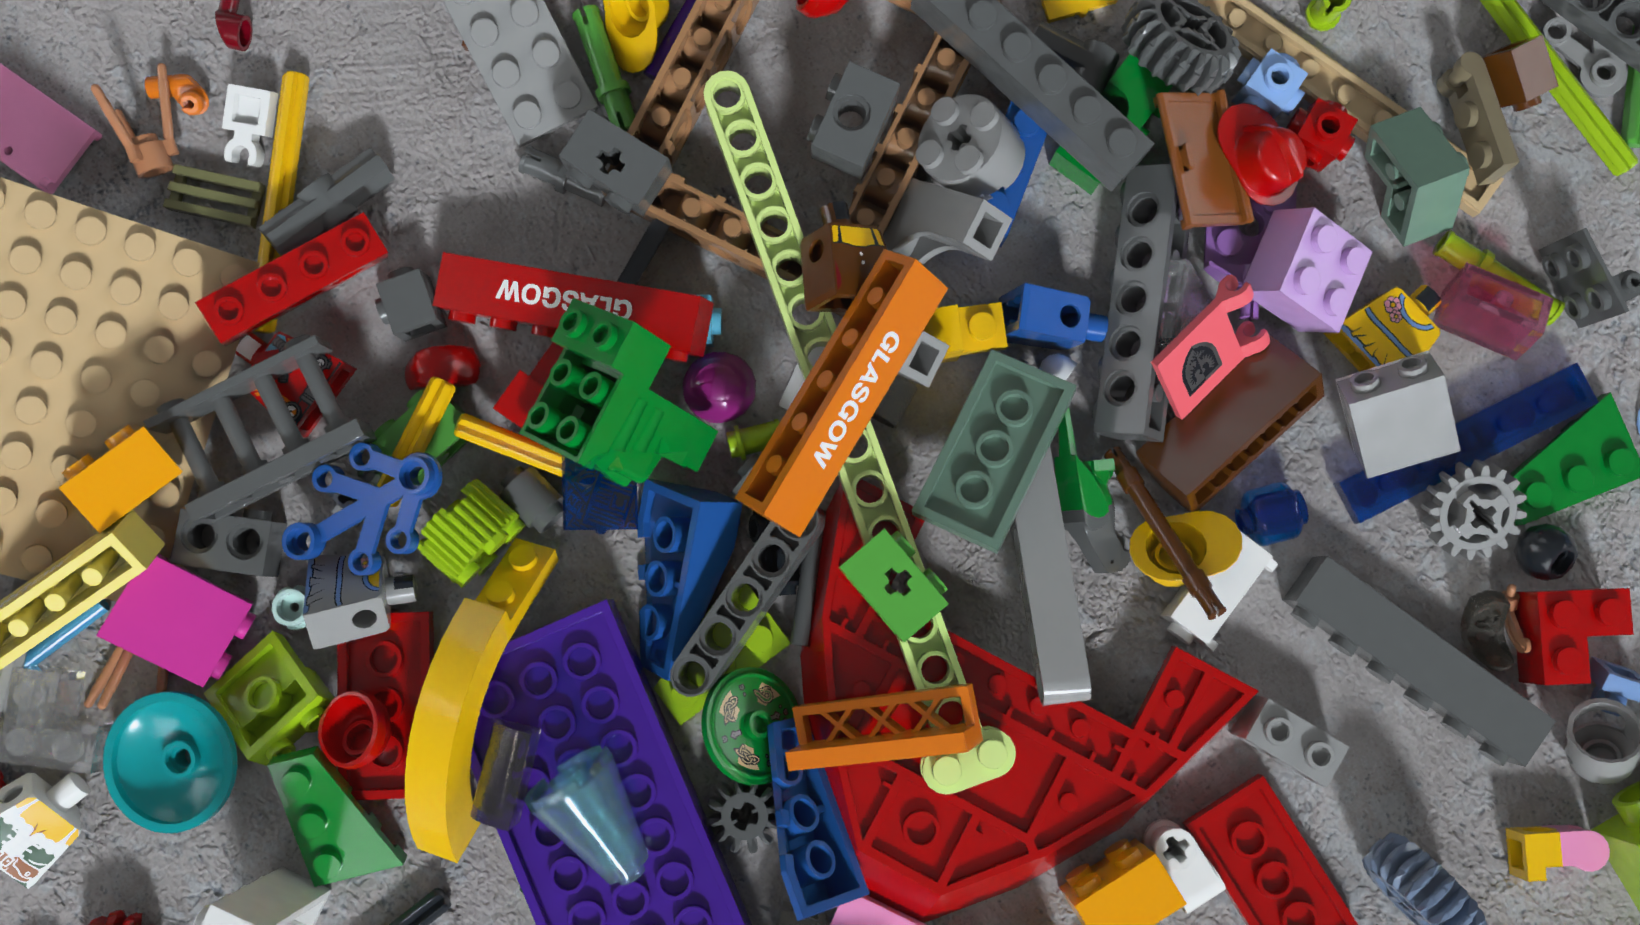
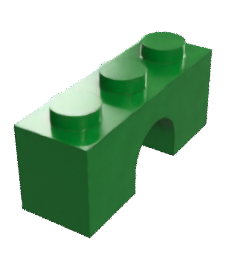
M1129 54L1109 80L1101 95L1147 136L1150 131L1143 126L1153 114L1160 119L1159 109L1155 108L1153 98L1158 93L1169 92L1173 85L1165 86L1163 80L1157 76L1152 77V73L1146 67L1138 65L1139 59ZM1059 146L1049 165L1092 195L1101 182L1063 147Z

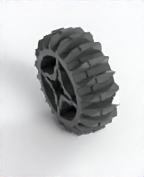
M1136 0L1129 9V13L1126 15L1125 22L1121 27L1124 33L1122 40L1129 46V54L1139 59L1138 65L1146 67L1152 73V77L1157 76L1163 80L1165 86L1171 84L1182 93L1188 90L1190 93H1196L1198 96L1201 93L1211 94L1214 90H1218L1234 73L1233 69L1239 63L1238 59L1242 55L1238 48L1240 44L1238 39L1232 36V28L1224 25L1222 16H1216L1210 10V6L1205 7L1198 0Z

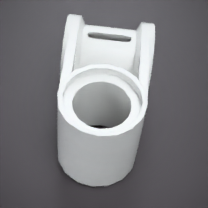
M1168 819L1156 820L1146 828L1143 843L1157 855L1187 904L1181 909L1187 915L1226 890L1220 875L1203 854L1189 832L1181 829L1175 822ZM1169 837H1173L1171 843L1174 848L1167 852L1168 844L1166 840Z

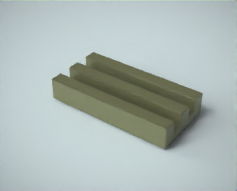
M174 164L172 173L175 174L174 182L169 181L167 190L171 191L169 199L165 198L163 207L170 211L256 229L266 189L265 185L261 182ZM187 179L250 192L252 197L237 196L186 185ZM183 195H189L249 209L246 216L182 202Z

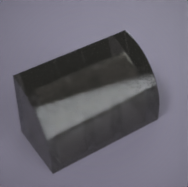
M498 718L493 719L470 813L474 820L505 831H509L520 822L542 728Z

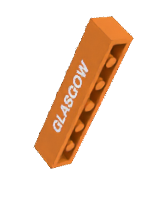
M886 249L883 250L735 496V499L798 537H801L948 290V287L917 259Z

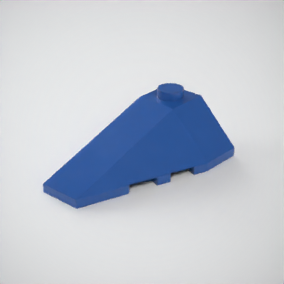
M647 479L644 482L637 521L638 538H645V564L638 565L639 580H645L646 605L639 611L640 662L647 670L667 681H671L670 670L673 663L699 627L735 548L743 503L715 491Z

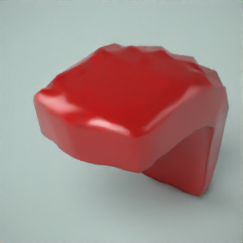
M445 345L427 347L417 351L405 367V381L410 390L426 388L430 378L433 376L439 377L455 387H466L478 381L481 364L478 355L470 346Z

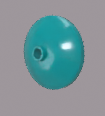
M158 692L136 700L117 717L108 733L104 746V778L113 801L132 822L154 832H183L210 820L228 800L237 775V749L228 724L221 714L208 702L185 692ZM186 750H188L190 754L191 763H189L185 758Z

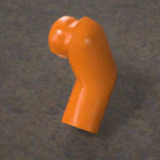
M188 74L167 75L170 97H173L183 107L181 110L184 113L194 116L207 111L209 107L207 91L192 76ZM158 76L145 78V90L150 99L159 98Z

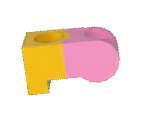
M1575 825L1505 828L1509 874L1528 882L1547 881V867L1572 866L1583 871L1593 872L1605 866L1609 859L1610 849L1608 842L1596 831L1585 830Z

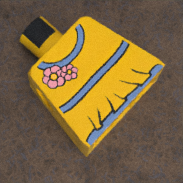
M1427 285L1419 286L1410 296L1396 286L1348 315L1339 333L1323 334L1359 372L1429 351L1441 332L1428 316L1441 304V298Z

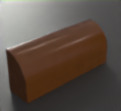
M1269 335L1270 344L1261 352L1245 357L1183 420L1176 416L1165 425L1163 442L1147 441L1136 451L1139 460L1153 479L1188 512L1199 511L1324 397L1322 373L1271 335Z

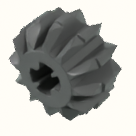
M733 780L735 787L733 791L727 783L721 781L717 785V790L724 799L710 797L707 806L711 809L721 812L709 816L706 820L707 825L711 827L723 825V828L717 832L715 841L721 843L731 835L734 838L730 850L734 853H737L740 849L741 840H747L748 850L751 854L756 853L758 850L757 836L764 843L771 845L774 842V836L767 827L777 829L776 817L771 814L775 813L774 800L767 801L773 795V784L771 783L762 791L757 790L759 785L744 787V784ZM744 802L753 805L752 813L758 812L759 816L758 818L750 817L747 823H742L738 821L739 813L734 814L733 808L741 809Z

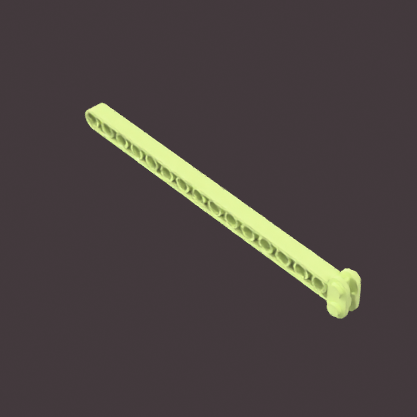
M720 71L712 75L705 84L703 93L707 113L805 381L813 368L808 360L809 353L816 347H825L837 326L831 312H819L818 319L810 325L799 324L792 316L797 306L805 304L803 273L795 281H786L779 277L777 269L785 261H795L802 267L800 244L804 236L748 83L737 72ZM725 91H732L740 96V100L732 107H722L715 101L719 94ZM747 133L753 136L756 142L750 149L741 151L732 147V139L738 134ZM761 175L768 178L772 184L768 191L755 194L746 188L747 182L754 176ZM771 218H778L786 223L787 230L783 235L773 238L763 233L761 230L762 225ZM870 420L861 435L867 445L866 452L859 458H847L838 473L840 482L863 545L873 538V527L881 521L891 522L915 550L916 553L910 559L923 573L925 571L924 565ZM871 477L880 482L883 493L878 501L867 503L858 497L856 485L861 479ZM889 570V571H887V572L885 573V575H886L888 578H889V573L891 572V570ZM889 583L884 587L888 593L895 591ZM941 612L930 620V630L924 636L917 638L911 636L905 642H901L898 639L916 690L966 684ZM930 656H941L947 665L946 675L937 682L926 681L921 671L923 662ZM960 697L944 698L935 713L938 714L940 707L949 701L959 702L962 706ZM933 700L921 702L929 707ZM964 714L959 724L965 723ZM930 721L928 722L929 727H937ZM980 722L983 741L965 753L921 757V775L932 790L945 795L957 793L998 778L1007 773L1014 765L1016 751L1011 738L1000 729L992 726H982Z

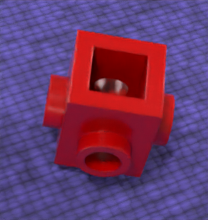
M1318 97L1306 110L1299 107L1286 128L1299 135L1305 144L1307 152L1306 167L1319 173L1335 159L1341 162L1348 154L1356 139L1350 134L1358 119L1349 115L1343 105L1332 100L1324 101Z

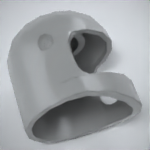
M1607 698L1588 699L1575 707L1568 718L1566 731L1567 742L1565 750L1570 766L1579 776L1592 783L1602 785L1616 784L1629 778L1637 768L1640 760V721L1637 715L1620 702ZM1606 710L1616 712L1626 721L1625 728L1597 721L1584 723L1573 730V726L1578 718L1590 711Z

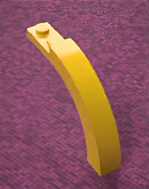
M515 538L475 600L464 598L440 641L415 710L406 757L405 806L407 821L412 838L417 848L422 851L458 863L481 824L474 809L470 784L471 756L478 717L490 680L505 647L559 561L556 550L553 548Z

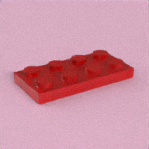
M433 611L391 613V628L386 632L337 644V696L353 690L366 691L385 705L391 722V735L388 744L382 754L375 760L357 769L338 767V771L353 788L351 794L356 800L405 799V769L410 732L420 693L434 658Z
M1256 774L1182 822L1203 854L1220 875L1226 886L1225 892L1246 925H1358L1263 775Z

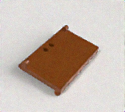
M1218 89L1215 93H1201L1198 96L1196 93L1161 92L1156 94L1153 101L1155 108H1158L1183 217V220L1180 221L1182 230H1188L1193 227L1235 226L1252 223L1254 215L1250 198L1241 186L1236 173L1223 154L1218 142L1217 126L1221 115L1229 109L1225 90Z

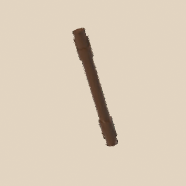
M1113 447V452L1109 449L1104 454V458H1114L1115 470L1113 471L1116 474V480L1125 494H1129L1181 574L1185 587L1191 596L1197 599L1209 620L1216 619V614L1220 617L1226 612V607L1223 606L1213 591V585L1204 571L1198 568L1144 485L1145 481L1136 467L1131 466L1121 447Z

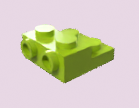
M273 630L203 693L209 703L221 714L228 724L234 741L246 759L265 766L268 765L274 756L296 751L294 743L306 732L313 733L318 731L320 718L332 699H334V696L317 672L305 667L286 638Z

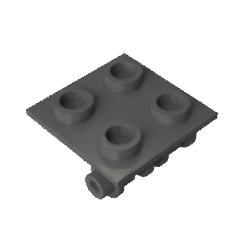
M1587 227L1538 250L1543 258L1542 266L1546 275L1554 280L1563 297V302H1565L1564 310L1575 321L1578 328L1630 311L1625 302L1640 295V274L1633 270H1627L1611 276Z

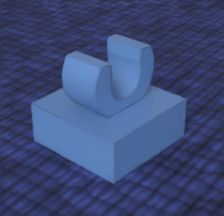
M1593 656L1589 661L1591 680L1596 686L1592 691L1590 699L1607 698L1618 701L1625 706L1627 698L1640 702V675L1635 670ZM1601 710V711H1603V712H1606V713H1609V714H1612V715H1615V716H1618V717L1620 716V715L1617 714L1616 712Z

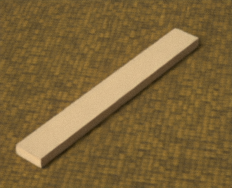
M1198 0L1205 7L1210 6V10L1216 16H1222L1224 25L1232 28V36L1238 39L1240 43L1238 48L1242 56L1250 61L1254 57L1261 61L1271 48L1278 53H1286L1296 59L1300 68L1309 73L1299 89L1305 92L1302 98L1310 104L1319 97L1324 101L1332 100L1343 105L1349 115L1358 119L1351 133L1367 143L1370 125L1408 112L1250 0ZM1448 140L1457 152H1461L1467 159V152ZM1469 165V176L1466 180L1459 208L1471 217H1475L1483 210L1504 178L1501 177L1494 184L1478 185L1472 167Z

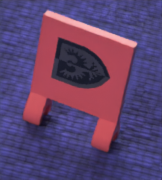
M1232 274L1225 276L1220 281L1215 299L1151 361L1175 416L1181 420L1245 357L1263 351L1270 344L1269 333L1264 328L1256 336L1250 337L1255 333V326L1249 320L1241 323L1237 328L1236 334L1234 333L1227 313L1247 305L1253 299L1254 293L1251 284L1247 282L1239 290H1236L1239 283L1237 277Z

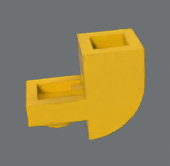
M1002 302L958 307V304L938 307L923 330L949 345L941 363L957 361L961 355L991 352L992 349L995 351L1006 350L1008 347Z

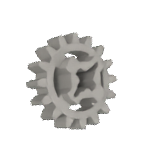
M1474 460L1470 469L1463 463L1458 462L1455 465V475L1450 476L1444 471L1439 473L1440 479L1443 482L1440 487L1428 485L1427 490L1434 497L1432 501L1422 502L1421 508L1431 515L1424 518L1421 523L1431 531L1428 536L1430 540L1451 556L1455 557L1459 553L1467 560H1473L1477 550L1483 556L1489 558L1492 555L1491 546L1497 544L1506 549L1508 544L1504 537L1508 533L1513 535L1520 534L1519 528L1513 524L1515 519L1527 517V513L1517 507V504L1524 502L1527 497L1516 489L1520 482L1511 475L1506 474L1507 471L1496 464L1488 466L1480 460Z

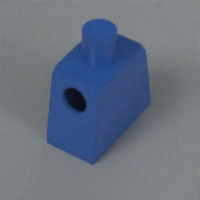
M1024 283L999 297V302H1002L1007 343L1068 350L1083 344L1085 340L1103 342L1106 337L1108 317L1090 313L1091 300L1087 296Z

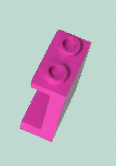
M158 553L145 571L128 582L96 636L196 685L204 687L209 677L217 681L220 679L233 657L225 652L226 648L234 636L243 640L257 615L249 612L253 601L241 598L168 561L169 558Z

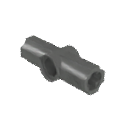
M368 148L332 175L329 173L324 174L306 186L296 196V201L285 209L280 210L267 222L265 221L259 227V230L277 253L282 256L352 218L358 212L359 206L373 198L378 192L387 188L389 184L394 182L395 178L379 155L371 148Z

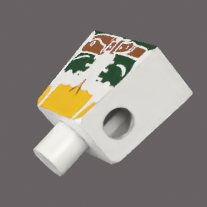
M70 772L52 787L37 774L26 773L0 789V870L27 889L40 879L74 842L82 830L80 810L75 804L90 793V789L78 774Z

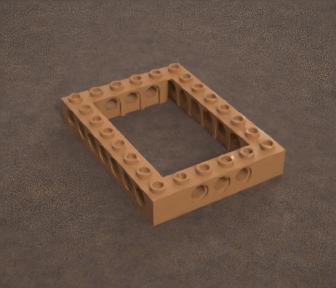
M696 0L627 133L668 157L672 168L705 106L703 91L706 82L712 75L724 70L759 0ZM886 0L917 15L910 9L912 0ZM935 31L923 64L918 63L914 70L912 83L903 104H897L889 131L883 143H878L873 153L872 163L863 183H857L853 190V199L849 207L852 224L876 226L881 231L882 236L911 179L915 178L921 167L916 160V150L921 130L931 115L932 106L938 99L943 97H956L972 65ZM621 162L616 166L610 164L607 172L609 173L612 169L621 172L623 169ZM671 173L644 217L631 209V213L649 222L657 218L670 226L669 232L768 280L744 213L728 205L726 198L720 195L714 198L687 185L685 178ZM765 221L761 228L765 235L773 238L785 233L769 225L767 221ZM785 261L778 267L777 274L783 280L795 281L802 275V267L795 261ZM833 312V313H835V314H837V315H839V316H841V317H843L844 314H845V313Z

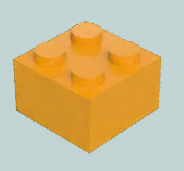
M130 424L126 425L105 440L104 443L109 450L94 460L87 453L61 472L67 480L60 485L59 489L99 534L183 472L144 425L136 431Z
M1126 838L1115 842L1104 851L1105 858L1091 867L1088 863L1076 867L1066 875L1065 879L1067 882L1059 887L1082 925H1155L1187 904L1157 855L1136 838L1130 842Z

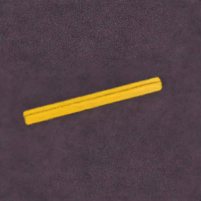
M287 71L282 76L262 224L271 219L280 210L292 204L294 200L310 81L306 74L297 71ZM262 232L257 260L260 263L259 268L281 256L267 241ZM277 319L254 332L274 333L277 327Z

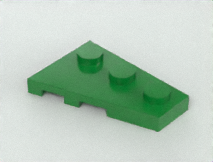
M1611 392L1601 394L1590 404V408L1577 419L1571 420L1560 430V434L1545 447L1535 451L1509 474L1520 482L1516 489L1527 497L1524 502L1517 504L1518 508L1527 513V517L1515 519V526L1525 525L1640 478V457Z
M319 746L272 757L267 767L314 887L404 865L407 854L398 843L393 846L380 830L381 822L372 812L367 814L351 794L353 788L328 760Z

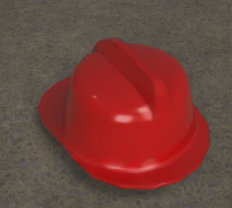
M1241 103L1231 106L1221 115L1217 126L1218 142L1223 154L1236 173L1241 186L1251 199L1258 204L1266 206L1284 203L1293 195L1298 180L1304 176L1307 163L1305 144L1299 135L1288 128L1279 127L1272 116L1257 105Z

